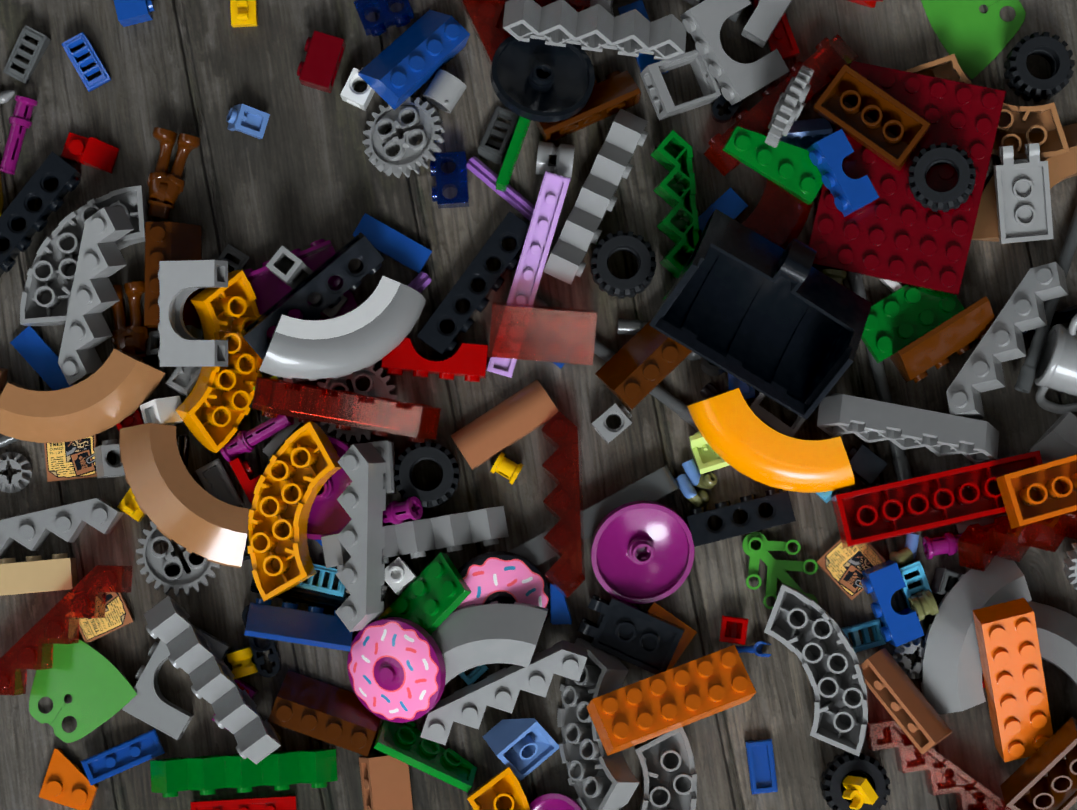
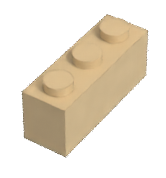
M68 553L52 554L51 560H42V555L27 556L26 562H16V558L0 559V596L78 589L76 558H68Z

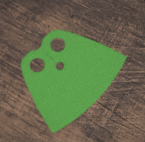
M921 0L928 20L941 44L949 55L955 54L961 69L971 79L975 78L1003 50L1020 29L1026 15L1019 0ZM981 5L988 7V11L984 14L979 11ZM1005 6L1012 7L1016 12L1014 20L1010 22H1005L1000 18V10Z
M51 627L30 693L29 711L38 722L51 725L54 729V734L65 743H71L85 737L113 717L137 693L120 671L102 654L80 639ZM70 694L72 702L67 704L64 701V697ZM43 697H49L53 701V708L47 714L40 712L38 708L39 700ZM67 716H73L77 721V727L71 733L65 732L62 728V721Z

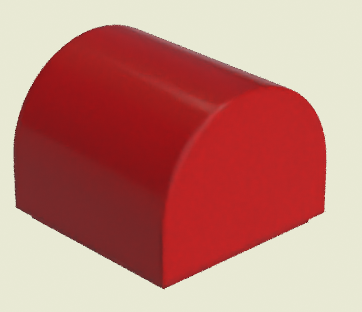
M722 615L719 641L746 645L749 619Z

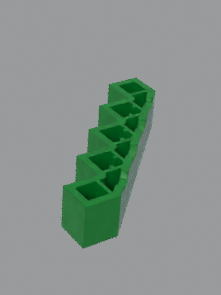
M672 130L650 155L669 171L653 191L672 207L656 227L670 238L675 245L659 263L678 278L699 240V221L695 200L696 186L692 166V146ZM670 289V290L667 292V294L662 298L663 300H664V299L666 298V296L669 294V292L671 291V289Z
M336 749L274 751L258 764H255L248 758L243 759L239 754L197 756L193 758L178 757L150 761L151 791L153 793H162L164 798L177 797L179 791L198 790L200 795L216 794L215 789L237 788V793L253 792V787L263 785L274 786V790L278 791L289 790L291 784L311 783V788L327 787V782L338 781Z

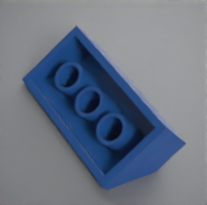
M429 10L366 65L358 75L385 102L396 110L436 74L439 69L466 47L470 33L452 16Z
M256 598V603L250 602L245 636L349 652L351 650L353 632L347 629L335 613L336 610H334V615L323 613L324 608L308 606V611L297 609L298 604L282 602V607L271 605L272 600L263 601L262 598Z

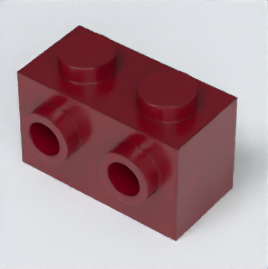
M314 30L313 36L308 37L304 51L307 52L305 62L301 61L297 70V76H299L302 85L328 93L332 92L346 47L344 39Z

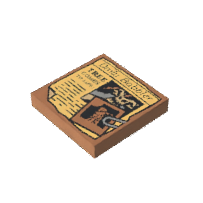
M97 434L76 441L44 443L47 482L97 477L94 448L98 447Z
M840 538L816 562L850 600H853L864 590L861 583L864 577L861 571L881 564L886 560L870 543L843 548Z
M113 574L64 597L86 644L135 621Z

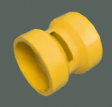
M251 647L226 654L227 661L232 665L231 672L235 676L233 679L258 672L256 664L252 662L251 657L253 653Z

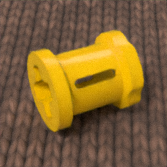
M501 452L490 472L500 474L513 485L524 465L511 461Z

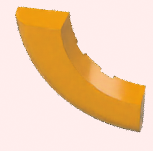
M235 270L228 273V287L205 288L191 299L202 324L204 340H228V367H202L192 391L175 411L194 437L204 447L214 453H217L238 431L237 427L251 409L249 406L255 394L253 387L260 384L262 374L259 371L262 359L240 333L261 316L255 301L257 298L243 270Z
M739 388L687 406L693 422L712 449L738 472L757 482L786 491L802 493L834 491L855 484L853 471L841 436L821 440H802L781 434L770 428L753 413L744 400Z
M312 421L296 430L284 441L285 443L276 454L272 455L269 460L270 463L263 475L260 476L253 493L255 495L248 514L249 546L247 548L248 554L251 557L252 574L263 601L270 600L317 574L312 564L307 543L309 514L322 486L342 467L338 463L340 457L321 427Z

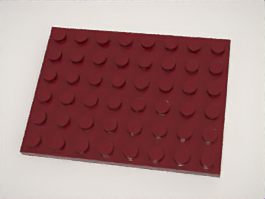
M852 61L851 69L931 125L916 150L900 171L845 133L854 152L843 159L842 169L844 173L852 179H859L868 175L880 198L844 217L843 213L836 208L832 193L823 184L809 247L817 251L813 264L959 296L1006 91ZM941 143H947L949 146H952V144L957 145L958 149L961 151L963 149L967 152V156L972 159L976 171L972 194L959 208L955 210L954 208L950 209L949 212H943V210L935 212L928 207L927 209L924 208L919 201L915 200L910 190L909 169L913 163L912 160L920 154L923 148L927 149L932 144L941 145ZM940 163L928 170L926 181L932 190L947 192L956 186L958 174L951 165Z

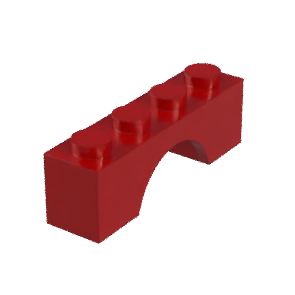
M404 338L398 347L383 357L381 367L387 370V374L402 375L403 371L413 372L414 377L428 378V374H439V379L454 380V376L465 377L464 381L480 382V378L486 379L489 347L488 345L462 343L452 357L443 361H430L416 352L410 338Z

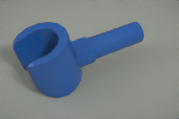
M758 641L755 645L735 646L738 653H755V655L765 658L771 656V654L762 653L764 645H771L769 642Z

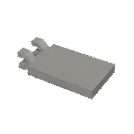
M1039 143L1024 144L1027 159L1014 160L1013 145L999 147L1001 165L994 166L999 244L1054 239L1048 161H1040Z

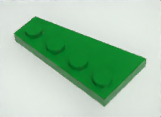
M739 126L735 127L722 148L724 152L809 205L813 202L823 182L820 171L809 158L808 150L780 141L778 146L774 148L765 143L767 136Z
M382 719L374 749L467 793L473 786L477 767L452 749L448 748L445 750L439 743L421 738V732L415 728L416 723L413 721L396 723Z

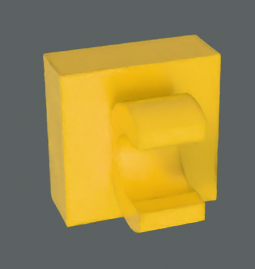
M230 0L232 27L258 26L257 0Z
M130 488L117 508L137 522H140L145 514L139 508Z
M847 775L842 782L846 789L842 795L843 799H853L849 805L850 809L859 810L863 803L873 805L879 798L866 778Z

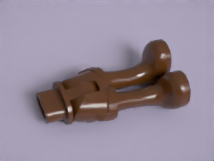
M154 127L152 134L159 141L160 154L155 171L149 174L147 181L150 199L147 201L150 204L148 215L168 220L170 209L175 208L173 205L179 194L183 192L185 186L182 175L187 157L193 149L200 145L201 139L196 136L179 133L176 158L171 173H168L171 153L178 134L167 129Z
M145 281L124 284L125 294L129 302L130 325H127L125 316L123 286L112 285L120 300L112 305L115 330L111 332L113 335L111 336L112 343L116 346V349H121L144 361V358L147 356L143 353L146 352V342L149 335L148 328L142 324L140 300L142 294L145 293Z

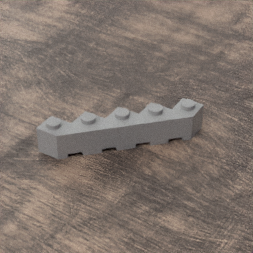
M509 0L505 2L503 28L518 41L529 42L530 38L545 40V45L566 47V43L581 45V50L602 52L603 48L618 50V55L638 57L639 53L654 55L655 60H667L685 53L687 30L684 24L673 14L650 22L636 9L614 17L600 4L577 12L564 0H558L543 7L534 0Z
M620 108L606 140L597 154L590 174L583 184L576 203L565 222L560 237L543 270L544 273L570 285L576 276L581 277L587 265L583 260L591 243L596 245L602 233V230H599L600 224L607 210L612 212L618 198L614 197L617 188L622 178L627 179L633 165L629 163L638 145L643 146L648 136V132L644 131L648 121Z
M123 206L103 207L85 220L58 358V364L69 386L87 379L103 365L95 347L113 336L102 312L120 301L108 277L127 265L116 244V241L134 230Z
M1057 262L1029 269L947 389L946 394L951 415L972 419L984 418L981 393L1005 387L1001 362L1026 357L1022 332L1048 326L1043 301L1069 295L1064 270Z
M833 393L831 396L825 397L819 404L817 427L829 436L854 433L865 443L890 440L902 450L926 447L938 457L963 454L972 463L997 460L999 431L987 421L841 393Z
M372 443L353 444L338 461L339 465L353 482L337 499L352 520L336 536L351 558L335 575L351 595L335 613L350 632L362 630L367 625L375 622L384 612V601H381V586L384 585L385 564H382V548H385V526H382L383 511H386V489H383V473H386V461Z
M93 498L0 520V559L4 558L14 541H17L31 551H39L50 532L66 542L74 543L86 524L91 525L103 534L110 535L124 512L103 499Z
M504 506L414 520L397 525L385 526V548H382V564L390 563V557L410 554L411 559L425 557L426 551L447 548V553L463 550L462 545L477 542H483L484 546L499 544V538L509 537ZM338 534L321 537L326 568L337 567L338 572L351 556L336 538Z
M168 595L144 614L148 624L146 626L148 633L154 639L158 637L167 645L170 653L168 659L176 669L181 668L189 674L193 684L191 686L192 692L197 698L201 699L203 697L212 705L215 713L213 716L214 721L221 729L226 728L234 734L238 744L236 750L243 759L248 758L255 764H258L281 746L273 726L267 719L265 721L262 720V717L256 710L257 705L245 689L242 691L233 679L235 677L223 660L217 659L211 650L213 646L201 630L197 631L188 621L190 616L180 604Z
M562 640L542 652L533 654L529 668L519 665L505 667L475 684L472 683L455 691L454 694L439 700L436 706L427 713L420 737L446 745L453 721L479 730L486 706L512 714L520 690L546 698L553 674L579 682L588 657V648Z

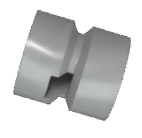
M539 141L536 175H544L545 171L571 178L575 145L560 144L558 147H555L552 142ZM549 155H557L556 164L549 163Z

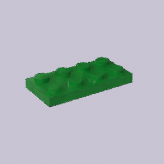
M905 285L871 306L861 339L876 362L880 363L963 311L964 308L956 295Z
M440 552L377 620L387 617L408 619L424 628L431 635L471 593V590L449 556Z

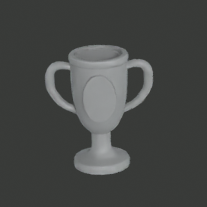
M1077 314L1071 319L1069 328L1056 324L1050 329L1036 368L1037 372L1034 383L1039 388L1036 392L1035 400L1042 409L1055 414L1077 412V403L1058 404L1045 398L1049 388L1077 396Z

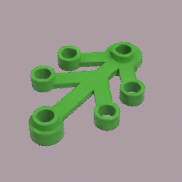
M752 532L744 537L742 548L745 554L749 556V571L745 584L749 589L756 590L762 584V580L758 576L760 559L767 566L766 595L763 598L764 607L767 609H773L774 607L768 606L766 599L772 596L776 601L777 578L782 584L800 591L818 604L817 598L812 594L805 593L786 572L800 571L807 575H812L818 570L817 562L813 559L805 561L775 560L768 552L785 551L789 555H796L801 549L800 543L797 540L792 539L787 542L768 541L759 532ZM753 540H758L760 542V548L758 550H754L751 548V542ZM793 542L797 545L795 552L788 550L789 543ZM807 562L814 564L812 572L806 571L805 565ZM751 577L758 579L757 586L752 587L749 585Z

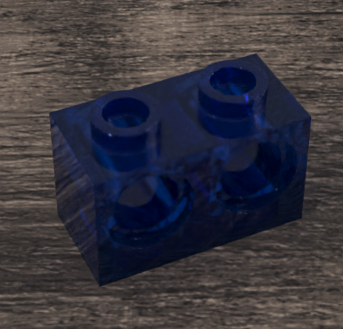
M408 0L354 1L366 36L371 34L373 37L385 33L387 28L394 25L396 27L405 26L410 23V19L414 18ZM394 3L404 5L400 12H392L390 7ZM371 12L380 14L379 19L374 22L368 21L366 17Z
M466 152L434 153L436 161H430L431 176H436V186H432V201L437 202L439 209L469 207ZM446 162H452L456 165V168L452 173H445L441 169L442 165ZM448 187H453L457 190V195L452 199H447L443 196L444 190Z

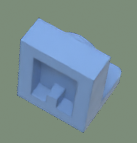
M245 104L235 105L234 108L229 110L226 122L229 123L227 130H236L252 137L263 139L270 114Z

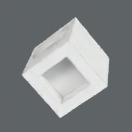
M353 68L340 96L343 101L366 111L375 91L369 85L363 92H356L354 90V86L358 82L365 81L358 75L361 70Z
M180 396L158 398L140 405L144 424L156 423L174 426L183 422L175 411L182 404Z
M400 557L385 568L384 581L398 596L417 578V575Z

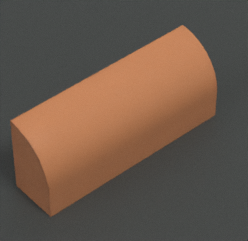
M536 379L450 436L471 469L474 470L557 416L559 411Z
M886 648L879 650L861 664L865 684L922 755L953 732Z
M387 754L359 757L364 810H413L408 764Z

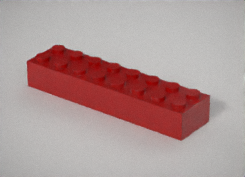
M1040 450L835 495L831 499L843 548L1006 513L996 478L1043 464Z

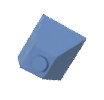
M535 718L503 719L482 736L495 755L507 767L511 768L520 781L559 749V744Z

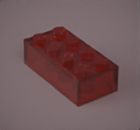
M493 302L488 357L593 366L598 313L594 310Z

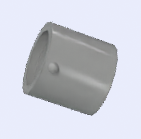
M439 69L425 90L423 97L442 111L451 113L467 86L454 75Z

